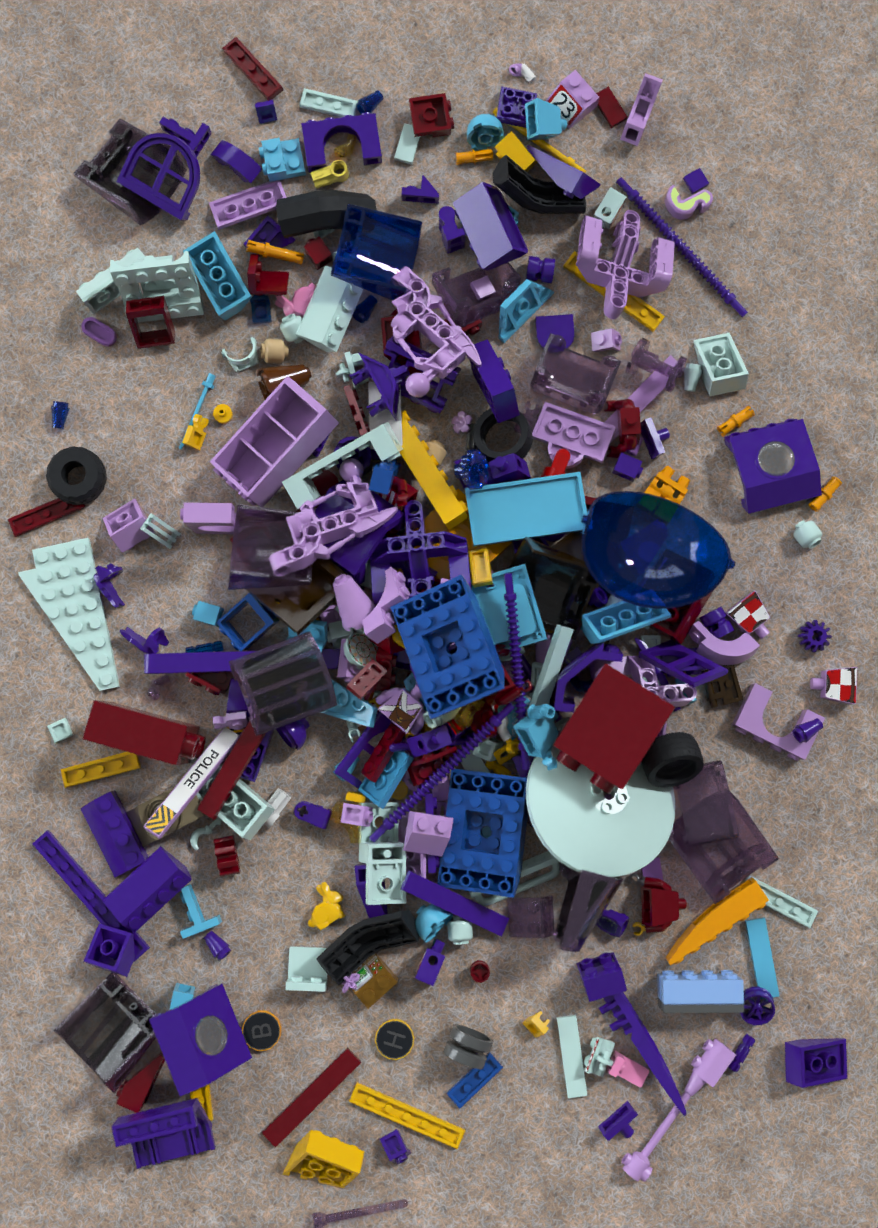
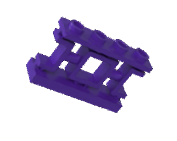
M392 336L387 341L386 349L384 350L385 354L392 357L388 366L389 369L403 366L396 362L399 354L409 358L405 364L408 371L410 366L415 368L414 360L399 343L394 341V336ZM406 342L416 357L430 358L433 355ZM456 367L444 379H441L439 383L433 380L430 382V388L436 390L433 398L427 395L423 397L409 395L405 386L406 378L400 384L401 396L409 398L414 404H421L427 407L433 413H441L448 400L440 396L443 385L446 383L453 386L461 368Z

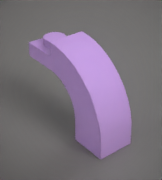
M645 73L620 140L638 146L662 84V79Z
M699 620L692 625L688 633L691 639L699 644L696 650L698 654L722 665L742 663L752 657L760 646L747 632L733 641L720 640L713 636Z

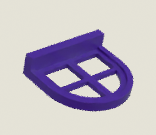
M155 133L143 137L132 147L116 182L176 218L188 220L191 214L188 210L200 184V167L195 153L182 139L170 134ZM155 144L171 145L163 164H160L143 152ZM178 150L187 161L189 180L169 169ZM140 157L160 168L152 187L132 176ZM167 173L188 185L179 204L159 192Z

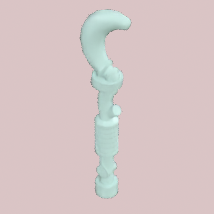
M218 817L209 826L206 825L205 828L201 827L193 831L190 837L193 849L196 851L199 849L197 841L202 834H212L214 832L212 829L216 825H221V821H223L221 818Z

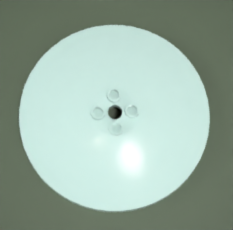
M560 730V731L558 732L557 738H558L559 735L561 734L562 730ZM552 746V756L556 758L561 750ZM534 757L526 783V802L529 817L538 838L546 849L561 863L576 872L588 876L614 878L633 873L645 867L664 848L670 837L675 819L673 787L660 788L651 785L645 775L641 762L625 788L621 790L615 786L611 792V800H607L604 797V791L590 782L595 772L583 764L575 772L557 761L558 767L548 771L547 766L542 763L543 758Z

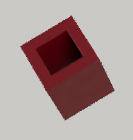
M320 236L316 239L311 238L306 242L304 246L305 253L317 270L333 261L331 252Z

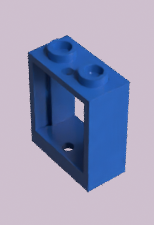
M248 593L216 623L219 625L221 633L230 638L231 644L236 650L245 651L280 620L252 594ZM250 604L266 625L246 642L229 621Z

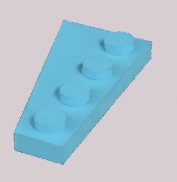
M315 671L307 709L367 727H374L377 707L364 699H358L342 685L321 672Z

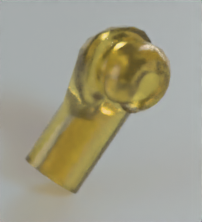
M348 134L346 143L334 148V155L340 158L351 155L354 152L357 137L353 134Z

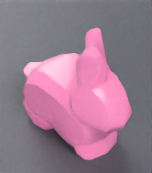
M310 283L307 287L299 288L295 291L291 301L283 295L276 296L275 305L283 308L285 316L295 314L303 317L316 286Z

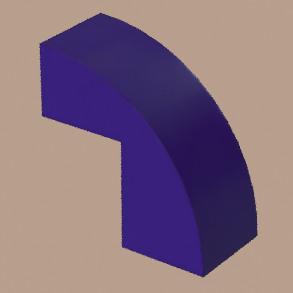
M221 140L210 154L219 164L228 166L242 181L252 183L262 170L246 153L224 140Z

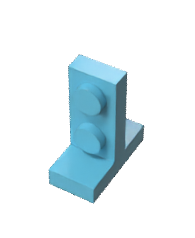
M191 884L181 889V900L184 904H187L189 909L187 916L190 922L194 923V925L180 931L182 939L219 925L222 922L220 915L207 920L204 919Z

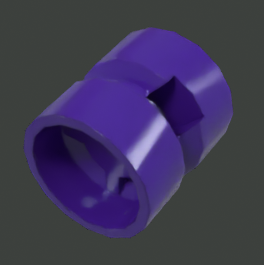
M529 256L526 279L534 282L540 279L542 283L552 284L555 259L544 258L540 260L539 257Z
M722 606L700 617L703 626L708 627V631L718 639L734 631L731 622L725 619L727 615Z

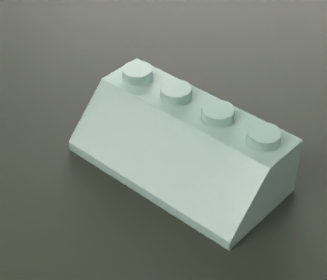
M139 248L127 252L125 257L115 261V263L122 267H132L134 260L144 259L145 255ZM110 267L104 272L97 273L94 279L83 283L76 291L93 315L121 296L118 286H115L112 279Z
M325 266L296 335L325 352H337L366 283L349 273Z

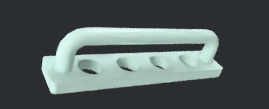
M549 851L523 861L521 877L552 865L553 869L546 874L519 884L516 894L557 877L560 872V861ZM469 891L471 898L475 897V900L483 906L492 905L508 898L498 895L484 898L482 893Z

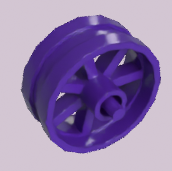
M762 987L745 989L744 1002L748 1000L751 1004H744V1009L750 1010L748 1013L745 1011L740 1013L742 1019L752 1025H763L772 1020L775 1014V1004L771 993ZM771 1002L770 1008L764 1006Z

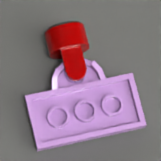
M545 402L532 432V437L535 440L548 444V455L552 465L551 467H544L540 477L567 474L565 470L580 464L584 457L603 463L616 427Z

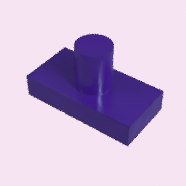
M651 417L641 422V435L644 438L643 440L652 460L665 453L661 441L669 439L670 433L667 428L656 430Z
M627 1100L601 1123L598 1128L607 1141L611 1140L618 1132L625 1138H630L634 1130L629 1123L638 1114Z

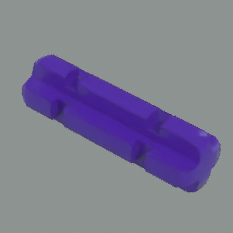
M748 1034L742 1039L743 1043H740L735 1051L736 1056L728 1066L734 1072L739 1071L740 1063L744 1062L750 1052V1046L752 1047L755 1043V1039Z

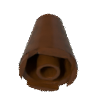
M303 364L256 370L257 377H261V381L258 384L265 400L287 375L300 387L309 383V378L312 377L310 369Z

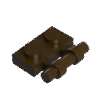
M723 665L722 667L728 669L726 675L704 683L707 692L706 700L709 701L711 708L718 707L716 699L722 698L723 705L743 700L734 665ZM708 669L701 671L702 674L708 672ZM717 681L720 692L714 693L712 682Z

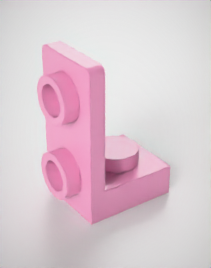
M614 1051L611 1057L614 1063L612 1066L607 1065L606 1067L608 1073L614 1077L618 1075L634 1085L642 1087L650 1072L649 1069Z

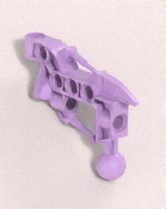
M403 267L390 279L404 294L392 301V304L397 307L398 314L393 318L391 327L393 328L394 341L399 343L414 360L415 368L423 370V373H413L408 377L405 384L406 390L413 397H423L429 391L430 382L435 377L444 379L465 360V356L478 367H481V360L470 338L451 319L449 312L442 303V297L431 295L425 282L413 273L409 267ZM439 308L444 317L449 321L451 326L447 324L443 319H441L437 314H435L431 309ZM414 330H418L440 349L430 358L416 357L404 341L405 337Z
M354 458L346 459L340 465V476L347 484H338L335 491L312 502L309 500L305 501L300 507L301 512L286 517L294 545L275 552L269 557L275 576L281 577L291 572L305 569L313 564L317 558L329 559L330 554L342 547L346 542L354 537L361 538L363 535L377 529L391 519L398 511V507L395 506L378 512L368 483H362L361 477L363 476L364 468L359 460ZM336 494L352 500L353 509L320 519L316 517L313 507L325 502L326 499ZM345 538L329 548L324 546V544Z

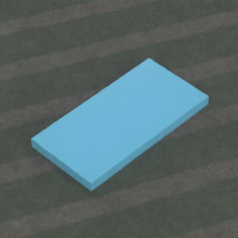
M581 472L465 488L473 547L523 540L525 536L537 538L590 529Z

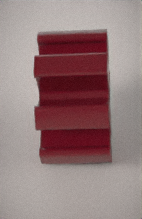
M234 835L214 839V851L217 857V868L219 869L220 877L239 874L241 872Z

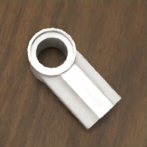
M280 788L273 793L267 802L275 809L264 823L269 829L292 798Z

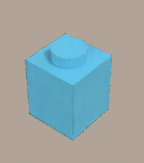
M198 601V604H195L192 610L193 619L219 627L216 622L222 617L224 609Z

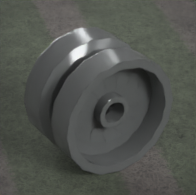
M453 1024L450 1032V1037L453 1040L446 1042L443 1053L460 1064L475 1069H484L487 1061L484 1053L490 1052L493 1040L479 1031L463 1025Z

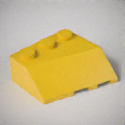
M310 1130L296 1144L282 1175L289 1176L290 1172H296L301 1174L300 1179L307 1180L308 1178L318 1177L319 1183L344 1188L360 1174L364 1151L358 1149L355 1145L343 1143L338 1138L323 1135L318 1130Z

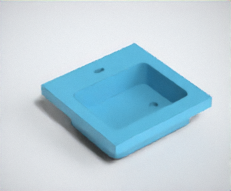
M526 564L493 573V587L488 588V585L474 588L472 585V591L477 597L494 645L503 644L506 645L505 649L511 648L509 646L511 640H508L510 629H507V626H509L507 620L509 618L506 617L508 612L505 611L508 607L505 606L507 601L504 600V594H506L504 573H512L514 593L517 596L515 608L518 609L516 611V614H518L516 619L519 620L517 622V625H519L517 631H520L518 642H521L519 647L548 640Z

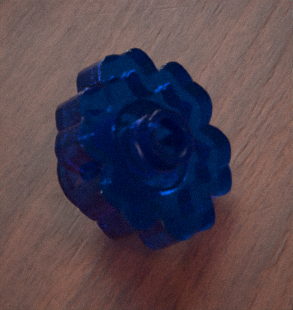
M468 450L466 455L462 456V461L454 467L455 477L462 480L465 485H468L470 490L482 489L483 484H487L489 473L487 471L488 462L486 456L481 455L480 450Z

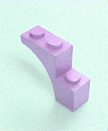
M392 567L385 571L386 584L380 601L373 611L362 620L365 635L377 644L396 632L391 606L409 599L410 592L405 586L406 579L404 575Z

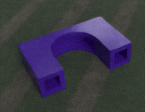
M365 112L358 116L345 115L342 118L334 119L329 117L321 121L308 120L305 123H301L309 173L327 167L324 151L326 142L331 136L342 132L352 134L358 139L362 149L364 165L382 163L376 113Z

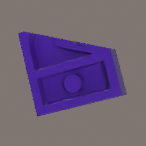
M267 215L244 242V246L246 247L248 240L263 244L267 242L272 246L283 248L294 243L296 239L293 237L284 238L280 226Z

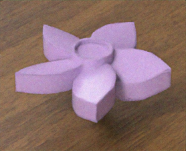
M352 973L349 977L345 976L344 981L341 983L344 985L342 992L346 993L349 987L353 990L357 989L355 982L359 980L361 975Z

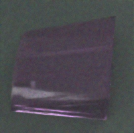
M237 505L228 590L311 584L312 565L279 577L274 575L269 561V557L273 553L294 545L286 517L299 512Z
M727 788L702 799L676 819L668 839L715 904L731 893L729 889L761 867L764 870L779 859L742 804Z

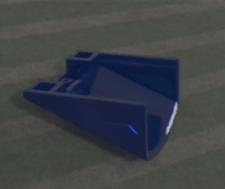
M348 204L331 276L392 301L406 294L407 288L394 285L390 279L405 266L413 271L423 222Z

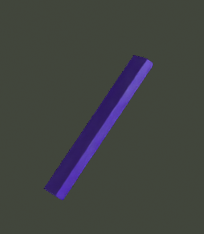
M408 871L400 888L501 937L510 919L411 871Z

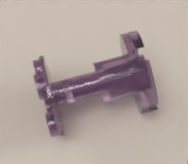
M645 338L640 339L631 354V362L628 361L626 373L635 375L639 368L649 373H652L654 370L669 377L665 391L672 393L676 385V378H680L684 372L687 358L681 356L673 367L660 361L659 355L648 351L649 340Z

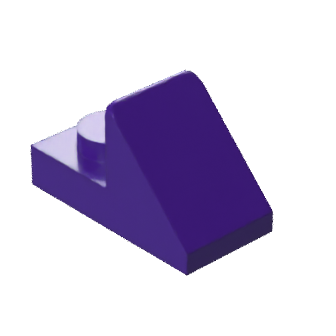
M422 175L421 189L415 186L402 187V201L439 204V193Z

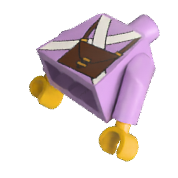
M417 684L410 692L404 687L402 689L395 687L383 691L369 701V703H375L380 712L406 733V738L408 735H418L424 726L423 714L425 710L423 709L424 704L419 700L422 695Z

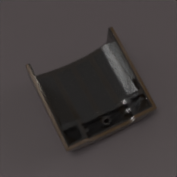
M525 536L509 568L526 564L545 632L554 634L558 624L574 629L571 639L576 640L582 626V615L585 612L594 588L599 587L605 570Z

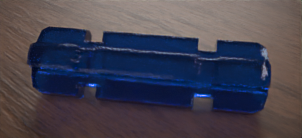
M216 641L213 644L206 643L196 645V647H186L185 652H220L224 650L222 641Z

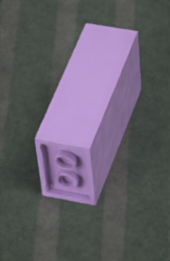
M287 375L214 456L210 463L215 466L213 470L225 479V482L235 489L240 496L251 505L255 506L257 504L263 508L283 486L282 481L295 473L339 422L327 409Z

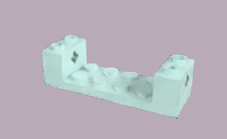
M389 423L378 426L282 481L296 508L299 509L305 501L309 500L312 502L321 496L311 479L323 473L321 469L325 468L328 470L339 464L338 459L342 458V460H345L355 455L354 450L359 449L361 451L373 445L381 461L387 459L388 462L400 456L399 451L403 450Z

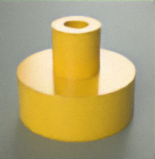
M220 404L215 407L213 416L218 423L226 424L231 421L233 412L228 405Z

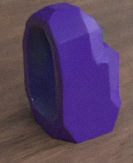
M600 909L594 915L595 924L599 929L615 937H620L624 933L630 919L624 913H618L612 909Z

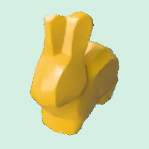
M322 882L321 885L316 887L320 895L323 896V901L315 906L311 919L307 923L309 927H317L319 930L346 916L340 905V902L344 899L343 895L337 891L330 890L326 882Z

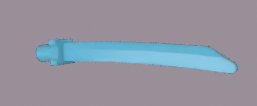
M211 373L208 374L206 381L202 382V385L205 387L189 423L191 426H193V417L199 413L209 388H214L213 382L216 376ZM181 441V444H180V446H179V449H181V450L183 449V447H184V445H185V444L182 443V441Z

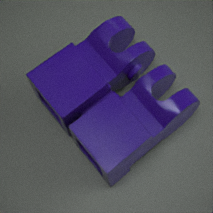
M450 206L442 207L439 210V230L442 233V241L446 252L449 254L465 248V232L463 228H457L454 209Z

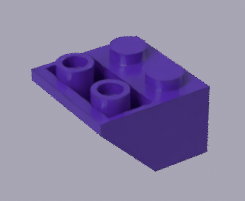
M613 952L602 953L599 957L592 959L585 958L581 962L576 963L589 1002L627 991L622 969Z

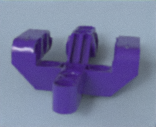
M416 500L409 501L405 505L407 536L385 538L378 544L370 556L374 605L378 604L383 595L386 584L385 571L391 567V562L409 560L411 578H408V584L411 586L412 591L409 598L420 594L418 591L421 589H431L434 584V576H430L428 558L448 556L450 579L463 575L472 589L467 539L446 531L426 533L421 503ZM417 545H420V546H421L420 548H417V549L414 548V547L417 546Z

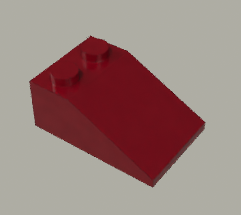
M162 1051L129 1080L126 1079L123 1085L121 1084L116 1094L119 1097L116 1104L135 1113L140 1112L146 1104L165 1062Z

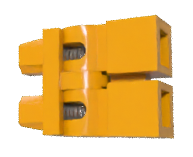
M666 466L661 472L659 471L635 504L648 514L654 509L655 511L652 516L661 522L663 521L665 525L670 522L683 500L690 482L688 478L682 475L677 482L672 480L671 477L675 470L669 466Z

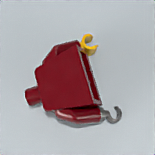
M631 874L628 878L629 883L632 884L631 878L636 876L637 883L642 885V924L640 922L632 924V927L639 926L641 930L633 932V934L640 936L645 931L646 933L663 932L672 925L673 921L679 919V910L686 909L687 902L685 898H679V893L672 891L671 886L661 879L645 876L640 878L637 874Z

